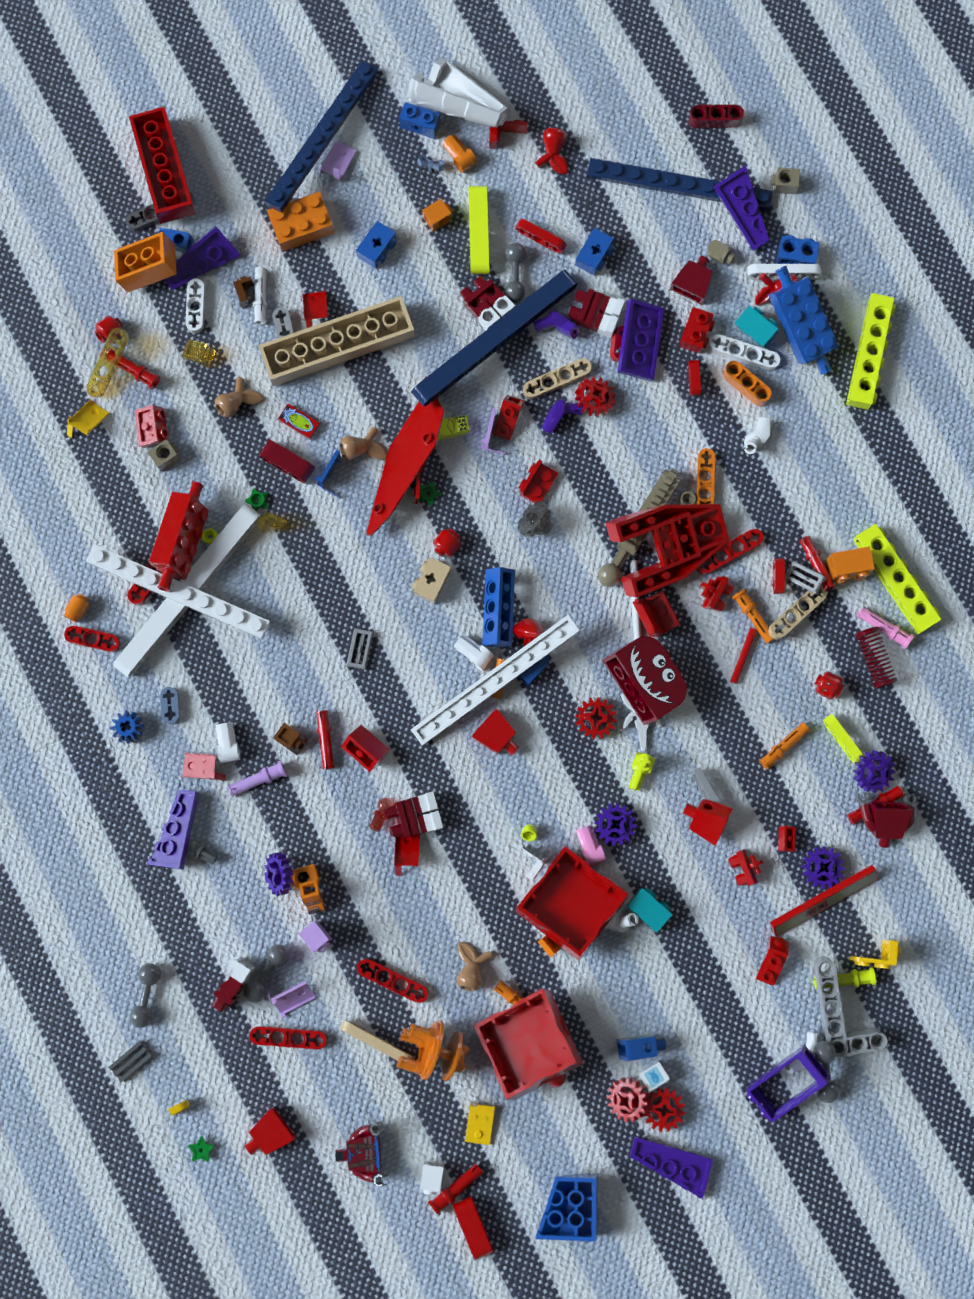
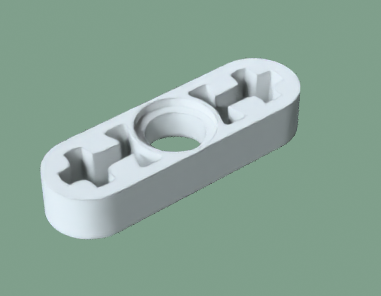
M192 279L187 285L186 326L193 334L200 333L204 328L206 289L200 279ZM197 284H198L199 287H200V288L197 290V295H198V297L195 296V291H194V289H192V288H195V286H196ZM199 302L201 307L194 311L190 308L191 304ZM193 315L196 316L198 322L196 328H193L191 325L194 323Z

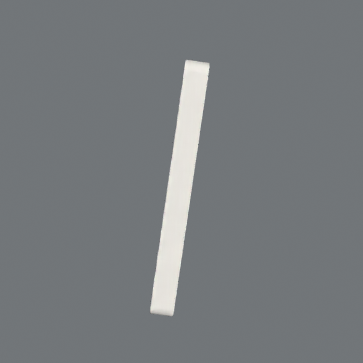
M247 504L243 505L192 566L187 580H181L180 582L203 591L258 524L261 515ZM166 598L117 657L113 666L130 678L189 607Z

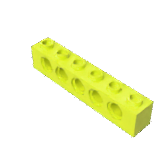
M872 293L868 299L846 403L848 406L869 410L871 405L876 403L877 393H875V388L880 384L881 376L878 375L879 369L883 368L885 358L882 355L888 346L886 335L891 331L892 322H889L890 316L894 315L896 305L893 304L894 297ZM875 314H881L883 319H878ZM872 331L878 332L880 337L873 336ZM868 349L875 350L876 355L870 354ZM864 367H870L872 369V373L866 372ZM860 385H867L869 390H863Z
M874 524L858 534L853 540L858 548L870 546L875 573L918 635L940 621V613L928 601L929 596L927 593L919 588L917 585L918 580L913 574L909 573L906 562L898 557L895 546L887 541L884 530L880 526L878 527L877 524ZM873 542L878 543L881 546V550H875L872 545ZM888 558L892 563L891 566H886L883 559ZM899 574L902 577V582H897L894 575ZM910 590L913 593V598H908L905 595V591ZM916 606H921L924 609L923 615L917 613Z

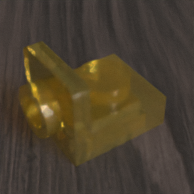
M188 340L181 357L209 368L214 358L215 350L205 343Z
M267 511L259 517L257 522L258 529L262 533L265 532L268 523L270 524L269 527L280 531V529L286 530L289 525L287 520Z

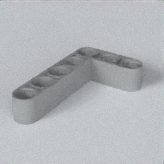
M825 956L818 957L814 962V971L825 1041L833 1045L836 1042H841L840 1047L836 1049V1057L884 1049L887 1045V1037L878 1028L845 1031L836 967L829 958ZM824 963H829L828 969L821 971V966ZM832 983L831 989L824 991V985ZM831 1002H834V1008L832 1010H827V1005ZM833 1022H838L837 1028L830 1030V1025ZM880 1035L879 1041L873 1043V1037ZM860 1038V1043L857 1046H852L853 1041Z

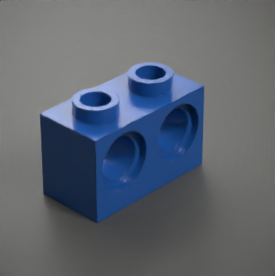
M792 235L782 236L776 264H816L819 242L810 238L798 239ZM789 247L793 252H787L785 248ZM807 250L811 255H805L803 251Z

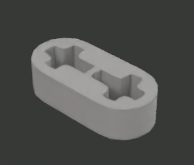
M283 307L275 309L273 321L277 337H283L280 336L283 335V328H286L287 333H294L288 310ZM280 313H283L285 316L284 323L282 324L278 318Z

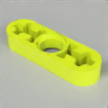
M832 714L823 719L824 725L853 764L855 762L860 763L859 756L864 757L838 720Z

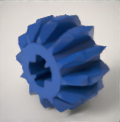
M126 710L124 711V717L118 713L117 717L119 720L112 719L116 726H111L110 729L116 731L113 733V737H119V742L122 743L125 740L127 744H130L131 738L134 741H138L136 735H143V732L139 731V729L145 726L144 724H138L142 721V718H136L137 713L132 712L129 714V711ZM126 724L131 726V729H125L124 725Z

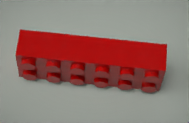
M165 106L129 116L159 223L163 224L195 215V208Z

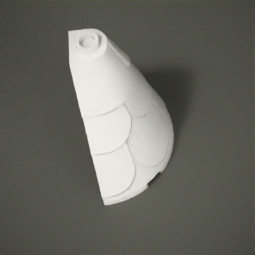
M444 58L434 62L429 79L425 82L426 76L421 73L411 78L407 96L410 97L408 101L416 106L493 127L502 126L507 118V115H505L507 107Z

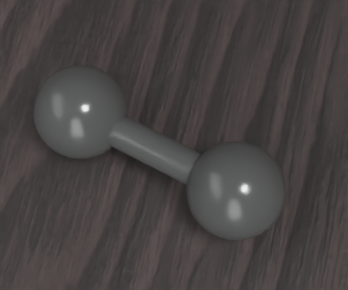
M512 243L505 251L506 259L512 263V279L506 285L504 293L511 302H519L524 298L526 292L524 285L519 282V264L526 258V249L519 243Z
M276 944L269 948L267 952L268 965L258 980H252L244 987L243 994L247 1001L258 1003L265 997L266 988L264 984L275 967H281L289 960V951L284 945Z
M153 963L144 964L138 972L139 980L143 983L139 1006L134 1007L129 1016L130 1022L137 1028L148 1026L152 1020V1012L147 1007L151 985L156 984L161 977L160 968Z
M820 1041L814 1046L813 1055L831 1076L830 1063L836 1057V1049L830 1042ZM830 1077L828 1084L817 1091V1096L822 1102L832 1103L839 1097V1087L835 1082L831 1081Z

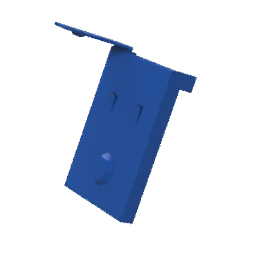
M336 450L321 478L317 476L315 480L318 481L317 485L322 487L323 490L339 498L338 495L324 488L341 458L340 451Z

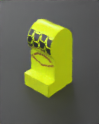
M461 415L443 419L437 441L469 433L470 427L467 416Z

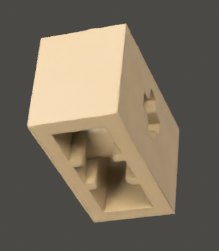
M430 557L428 562L424 561L420 570L423 573L420 579H415L412 588L414 589L415 596L435 604L448 579L451 567ZM433 576L435 582L428 584L427 578L430 579Z

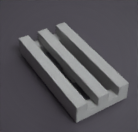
M792 561L785 574V579L816 595L819 593V588H822L823 581L827 579L825 576L795 561ZM797 567L819 579L815 581L793 569ZM791 573L814 584V588L790 577Z
M354 628L346 664L347 667L366 670L373 632ZM360 633L361 637L355 663H351L357 634ZM365 635H368L364 658L361 665L359 664L363 648Z
M699 767L692 771L691 776L704 799L718 803L719 799L702 769Z

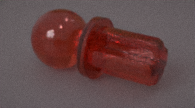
M382 798L377 803L378 810L373 812L374 818L370 825V829L374 832L381 831L384 821L387 820L384 810L393 806L390 799Z

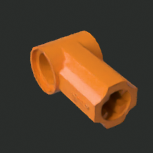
M455 134L449 135L442 143V146L453 158L455 166L461 173L478 162L471 149H467Z

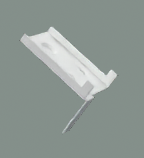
M523 845L521 849L537 861L527 876L533 880L546 860L543 858L541 861L526 851V847Z

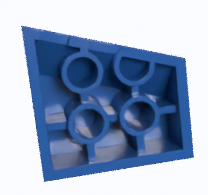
M572 1174L556 1176L535 1239L596 1242L598 1238V1175Z

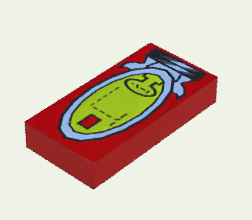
M290 404L286 405L278 417V421L309 440L320 425L319 422Z

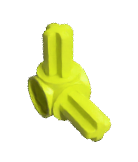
M637 751L631 767L634 773L629 784L630 789L640 790L645 775H650L656 758Z

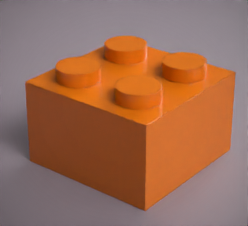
M870 546L832 553L825 560L826 569L836 585L847 583L849 579H854V581L865 580L875 569Z

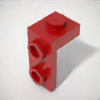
M770 936L767 953L756 975L757 980L772 986L775 985L789 955L790 942L781 937Z

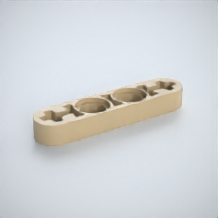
M584 358L578 359L534 378L524 384L523 395L525 398L533 400L587 377L591 372V363ZM580 364H582L583 366H587L585 372H583L582 369L578 370L580 368ZM561 372H570V379H562L560 376ZM551 378L554 381V385L546 387L543 381ZM538 382H540V387L535 389L534 394L531 392L527 393L529 386L532 389L538 387Z
M823 587L819 588L821 593L814 600L810 598L814 595L810 591L802 595L769 626L768 632L770 637L776 640L783 638L827 597V591L824 592ZM801 601H806L809 604L808 610L801 609ZM788 613L795 615L796 621L794 623L787 620ZM783 623L785 627L779 633H775L776 628Z
M344 1019L340 1027L341 1030L397 1061L400 1056L410 1059L413 1057L409 1053Z

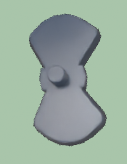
M421 155L418 158V165L420 167H428L429 172H432V168L442 171L445 168V161H434L425 155Z

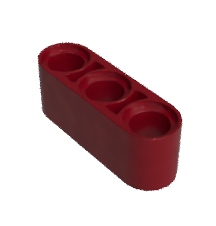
M737 104L695 105L690 111L688 122L691 127L696 129L737 128L742 122L744 109ZM694 115H699L702 118L697 119L694 117ZM712 115H718L720 118H714ZM731 115H737L738 118H733Z
M272 440L267 441L259 454L261 459L303 484L307 482L315 469L311 463Z

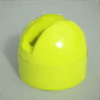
M208 528L202 533V540L211 545L218 536V533Z
M532 824L525 825L521 832L522 839L529 842L534 841L537 837L536 827Z

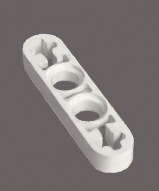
M753 264L748 267V278L753 280H760L759 276L762 273H765L772 280H778L779 277L775 271L783 266H787L789 273L796 275L799 279L809 277L810 280H815L821 277V266L818 264Z
M720 334L713 335L709 340L708 347L711 352L771 371L775 370L780 363V356L774 351ZM716 340H719L720 345L718 346V348L714 347L715 344L712 342H716ZM726 342H727V343H729V344H728V346H727L726 351H724V348H725V345H726ZM733 345L739 346L740 353L733 354L730 351V347ZM755 351L758 353V358L752 360L748 357V353ZM762 354H764L765 356L763 361L759 362L762 357ZM770 357L774 358V362L772 365H770L768 361Z

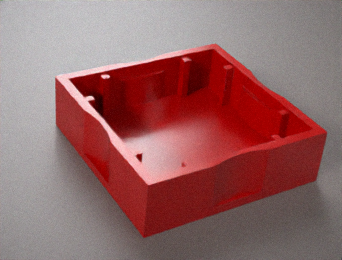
M565 846L550 864L543 878L531 888L516 907V913L580 961L625 903L628 893L607 877L595 872L586 861Z
M542 988L521 999L511 1008L498 1012L474 1025L483 1048L492 1061L494 1073L506 1100L515 1101L583 1065V1061L550 990Z

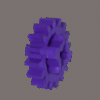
M873 750L872 754L866 751V757L859 756L860 763H854L858 767L853 770L857 774L853 779L866 792L876 793L877 789L882 792L883 786L889 787L888 781L894 780L891 774L896 773L892 769L895 763L891 761L892 758L882 751Z
M618 803L615 804V808L608 804V810L601 808L603 814L596 815L599 821H595L594 824L598 825L599 828L595 832L601 833L598 838L602 839L604 837L605 844L612 841V846H615L616 842H619L621 846L623 845V839L627 842L630 841L628 835H635L631 830L637 828V825L632 824L636 817H630L632 810L626 812L625 805L620 809ZM610 812H620L622 815L620 817L613 816ZM605 818V820L607 821V828L603 830L602 822ZM620 819H622V821L618 825V827L620 828L619 830L617 828H614L608 831V829L611 828L612 820L616 822L617 820L619 821ZM628 820L627 832L624 829V822ZM610 833H617L620 837L612 838L608 835Z
M822 846L820 851L818 847H815L814 853L811 851L807 852L809 858L803 857L806 864L801 865V868H804L806 871L802 873V876H808L807 883L813 881L812 887H816L819 884L820 889H824L826 884L828 888H831L832 882L838 884L837 878H843L840 871L845 870V868L841 867L840 864L844 860H838L840 853L833 854V848L826 851V846ZM823 854L829 857L826 859H821L820 857H818V855ZM811 862L813 863V871H812V872H811V870H810ZM828 863L825 867L826 871L819 872L821 868L819 864ZM834 863H835V873L833 872V864H834ZM824 876L828 880L820 881L817 878Z
M282 852L269 854V858H266L267 865H264L266 869L264 873L265 882L269 883L268 889L272 890V894L276 896L289 894V890L292 889L290 884L294 882L291 879L294 873L292 865H289L290 859L286 858V854H282Z

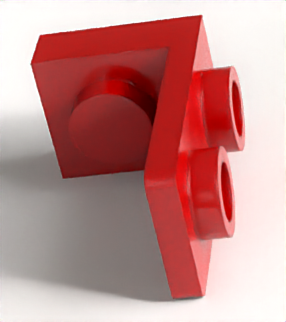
M514 120L505 121L502 126H490L489 149H497V142H501V132L527 133V122Z
M506 395L501 405L493 435L511 440L525 400Z

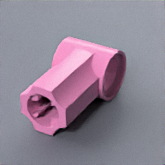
M592 825L576 830L583 849L584 860L591 867L606 861L603 849L597 841Z

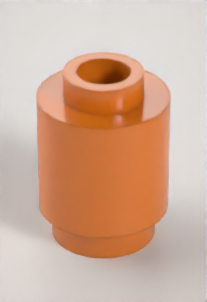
M79 593L77 596L72 595L64 610V617L78 623L79 619L82 620L90 605L87 602L88 598Z

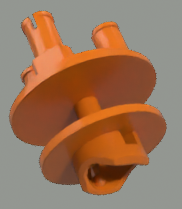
M437 1020L429 1028L412 1023L409 1030L403 1029L402 1032L404 1033H401L400 1040L416 1044L419 1047V1056L417 1060L400 1056L397 1068L419 1074L422 1080H427L439 1057L444 1059L442 1066V1079L444 1081H449L454 1071L462 1073L465 1070L464 1055L470 1049L462 1044V1032L456 1031L447 1049L441 1048L444 1034V1023L441 1020Z

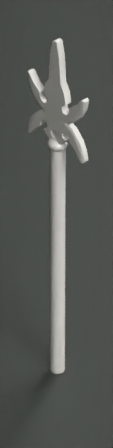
M637 560L630 561V574L638 571ZM632 603L633 635L635 640L641 637L640 617ZM622 694L621 697L628 709L632 710L625 718L623 728H626L633 720V716L637 718L634 722L638 729L641 750L644 752L649 724L643 725L625 695ZM660 720L654 721L658 727H661Z

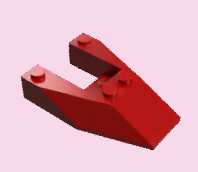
M720 504L661 505L605 522L610 541L621 543L644 533L652 532L660 562L621 577L626 596L635 598L685 579L730 541Z

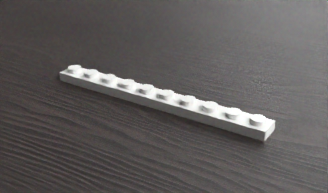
M95 544L86 559L87 563L257 638H263L270 623L269 620L175 579L172 580L169 592L159 590L157 587L162 576L161 573Z
M567 615L420 722L411 731L421 745L426 744L580 630L570 616Z

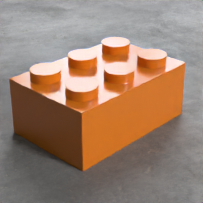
M320 191L289 202L282 213L274 209L267 210L282 252L334 234L333 225Z
M164 232L114 250L115 281L127 292L177 274L175 244Z

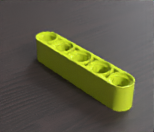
M468 186L471 274H489L487 186Z

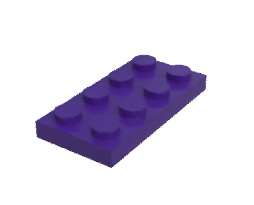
M635 299L627 301L618 373L650 382L654 380L664 308Z

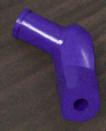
M552 311L547 317L533 321L537 333L550 327L555 328L562 335L575 339L580 333V328L557 311Z
M563 399L556 401L547 414L542 429L552 434L565 414L582 415L583 407H577L578 403H566Z

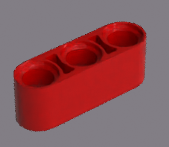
M469 1197L453 1204L455 1214L474 1260L476 1261L494 1253L473 1198Z

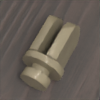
M718 240L709 243V258L720 264H724L726 261L730 265L733 263L736 255L731 253L732 249Z

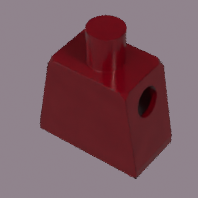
M700 256L697 263L688 260L673 280L670 290L702 305L713 272L707 268L710 260L705 256Z

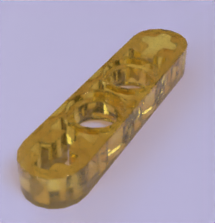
M114 328L107 338L86 387L87 393L92 397H102L108 388L129 340V335L124 329ZM116 334H120L122 340H118ZM114 343V344L118 345L119 348H117V347H115V346H111V344ZM110 349H113L116 355L110 360L107 353ZM103 366L108 369V374L105 377L100 375V369ZM96 378L104 380V382H99ZM94 385L99 388V392H95L93 389Z

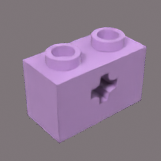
M313 921L299 933L313 953L318 951L319 953L324 952L331 946L329 942L332 938L318 921Z

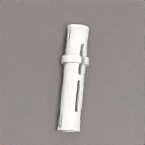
M264 267L255 268V301L253 302L254 324L257 325L266 323V308L268 307L266 302L267 269Z

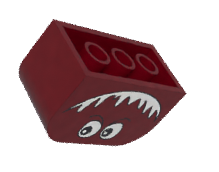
M639 637L602 659L643 725L659 720L685 700L687 686L681 675V670L678 666L674 665L669 651L653 637Z

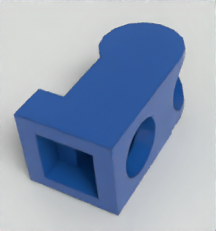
M159 229L158 233L164 232L175 244V251L182 252L183 254L194 244V239L190 233L173 229Z
M546 655L517 677L529 686L548 666L549 655Z

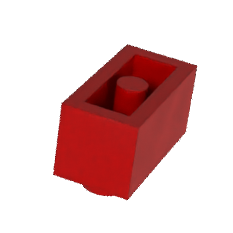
M779 827L778 851L795 852L796 827Z

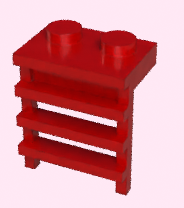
M660 591L647 599L637 598L632 602L650 637H659L681 625L664 591Z

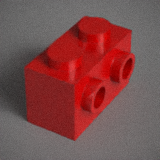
M692 307L679 347L699 354L702 348L706 349L709 341L706 335L708 331L712 332L715 321L712 320L714 313Z
M362 725L349 734L341 746L369 772L377 767L390 751L387 746Z

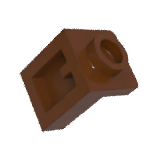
M243 276L233 282L242 309L249 307L247 300L251 298L247 288L254 286L251 276Z
M283 723L273 739L296 755L304 749L308 742L306 737L286 723Z

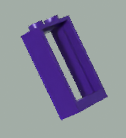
M804 1044L751 1082L746 1092L748 1098L760 1108L763 1117L773 1123L828 1084L831 1076ZM798 1059L814 1078L815 1082L775 1109L758 1086Z

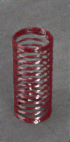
M878 626L855 634L856 640H860L858 644H862L859 648H863L860 652L863 653L862 656L867 661L865 664L868 665L867 669H870L868 672L872 673L870 677H874L871 679V681H875L872 684L874 689L898 681L896 677L882 681L896 674L878 678L894 670L876 674L893 667L892 665L874 670L891 663L889 661L873 666L890 659V657L871 662L888 655V653L869 658L887 649L867 654L885 647V645L866 650L884 641L864 646L882 639V637L862 642L881 633L860 638L878 631Z

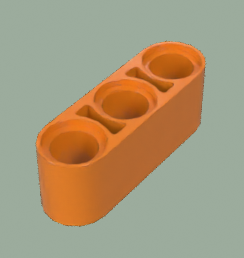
M733 360L727 363L723 372L724 379L756 406H765L771 397V389L740 362ZM728 369H735L737 374H730ZM743 381H749L752 386H744ZM757 393L765 394L766 398L760 399Z

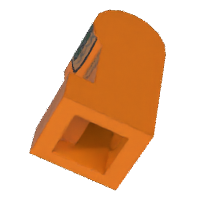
M317 880L300 883L301 899L303 904L306 905L309 915L325 911ZM307 887H315L312 891L305 890Z

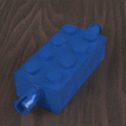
M787 266L777 269L775 272L779 277L782 287L768 294L798 364H806L815 360L821 375L828 373L827 371H832L826 354L839 346L809 277L793 281Z

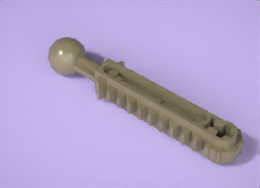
M673 468L670 471L665 469L639 511L666 505L682 479L678 476L679 472ZM648 532L618 543L616 548L619 551L612 562L603 565L598 571V579L603 586L614 587L621 582L622 572L620 569L629 556L633 558Z

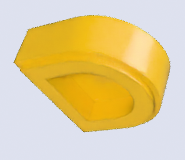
M186 1099L168 1110L173 1116L189 1108L190 1103Z

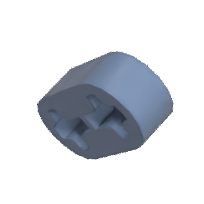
M166 687L160 693L161 716L166 723L176 724L181 715L179 693L172 687ZM168 691L175 695L171 698V704L165 698V695H168ZM169 707H172V712L176 714L172 720L166 717V714L170 713Z

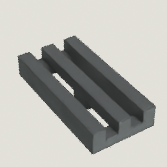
M140 1040L108 1068L114 1072L113 1074L118 1077L121 1083L153 1055ZM138 1047L141 1048L137 1054L117 1070L116 1066ZM145 1052L146 1056L122 1076L121 1072Z

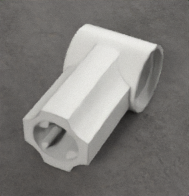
M465 634L454 645L457 651L466 656L474 666L482 671L494 657L491 651L482 645L479 646Z
M233 723L216 725L219 742L217 749L220 763L240 760V750L238 743H236Z

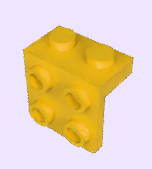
M882 940L881 960L850 956L849 960L854 961V965L870 967V963H874V967L890 969V965L896 966L897 958L901 954V946H898V941Z

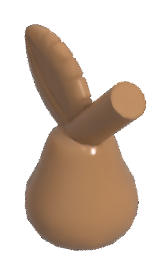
M237 377L235 391L220 394L215 399V407L223 417L230 418L236 414L242 402L258 404L264 398L256 391L243 390L244 378Z
M375 427L370 428L365 438L350 435L344 436L340 441V452L346 460L356 459L365 452L373 458L380 460L387 457L385 449L379 443L372 441L378 432Z
M459 942L458 953L466 964L456 978L457 985L463 990L477 991L482 985L479 965L491 959L493 955L490 951H487L478 957L476 950L466 942Z

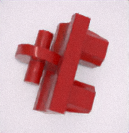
M717 576L715 580L710 579L708 583H701L700 587L704 590L701 596L705 598L701 607L715 611L723 610L725 602L719 599L721 594L729 596L734 589L728 582L729 578Z
M745 849L736 852V855L728 859L731 868L741 866L744 872L735 876L738 886L747 884L751 886L758 882L755 873H761L759 865L764 863L763 860L757 861L754 854L748 858Z

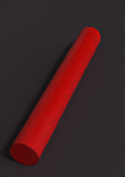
M749 629L731 677V683L737 684L757 632L756 629Z

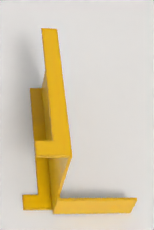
M90 399L78 412L68 418L67 435L72 438L73 427L88 435L110 414V411L107 412Z
M470 1102L465 1142L490 1145L495 1105L488 1106L480 1105L477 1102Z

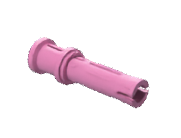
M864 606L857 615V617L873 627L878 626L879 630L888 636V640H894L902 645L904 650L914 637L913 634H908L900 629L899 625L894 626Z

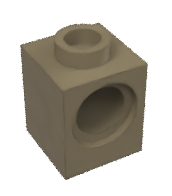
M778 167L776 173L772 174L771 178L774 193L796 194L799 188L800 169ZM781 179H787L789 183H784Z
M167 439L148 451V454L161 472L180 460L177 455L180 451L174 443L169 444ZM163 452H170L167 458H161Z

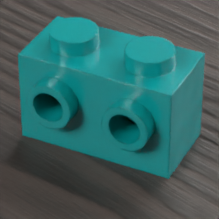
M749 305L735 321V325L765 349L779 333L778 324L771 318L767 320L763 317L764 313L758 307L752 308Z
M641 888L628 902L626 907L657 933L673 915L669 912L671 908L663 901L659 903L655 900L656 895L650 889L646 888L644 890Z

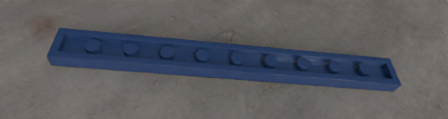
M361 61L266 198V206L282 213L378 74L377 67Z
M590 158L587 178L722 202L713 186L721 181ZM753 187L758 208L769 211L773 191Z

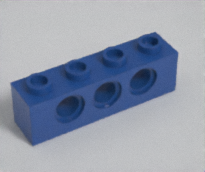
M504 567L486 569L482 646L494 648L512 646L514 569Z

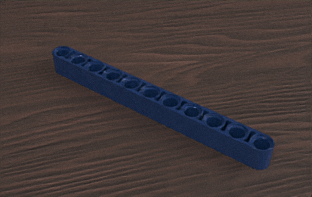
M566 269L562 270L418 383L411 393L423 407L428 406L533 323V321L571 293L577 287L578 282Z

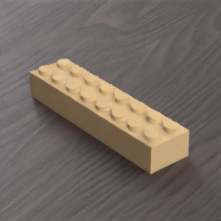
M399 296L260 344L258 347L273 386L415 338V332L403 298Z

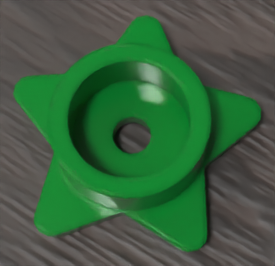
M431 482L429 485L420 484L421 493L417 500L426 501L432 506L434 499L441 496V493L435 490V482Z
M252 489V494L249 498L245 499V502L250 504L256 512L260 508H268V504L265 501L268 492L260 493L256 489Z
M200 1136L197 1143L188 1145L189 1149L193 1152V1162L199 1159L206 1162L210 1161L209 1152L214 1148V1145L205 1142L203 1136Z

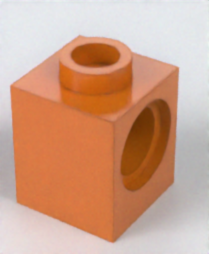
M442 199L437 200L422 210L423 218L433 232L452 220V209Z
M316 864L293 870L294 875L291 876V879L294 882L291 886H295L296 890H300L299 884L301 882L299 875L302 872L308 873V881L316 879L318 884L321 883Z

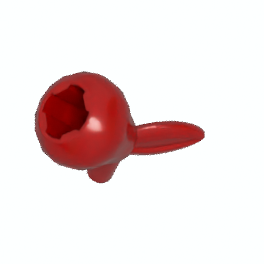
M547 128L543 132L546 154L535 162L538 168L549 161L554 171L559 174L568 173V164L564 157L559 154L567 140L564 130Z
M765 273L759 276V279L767 286L762 288L756 295L755 304L757 306L769 302L768 294L782 287L779 279L773 281ZM790 274L793 281L799 279L796 275Z

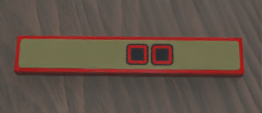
M870 865L770 922L772 932L777 937L877 881L876 869L873 865Z

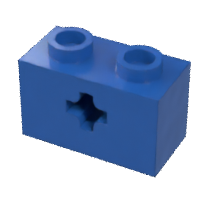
M405 102L399 116L400 128L435 139L441 123L440 113Z
M376 221L356 249L357 257L376 269L379 264L382 265L389 249L392 250L397 243L396 232Z
M594 228L576 257L575 266L595 276L597 271L601 272L605 265V257L607 255L610 256L614 250V238Z

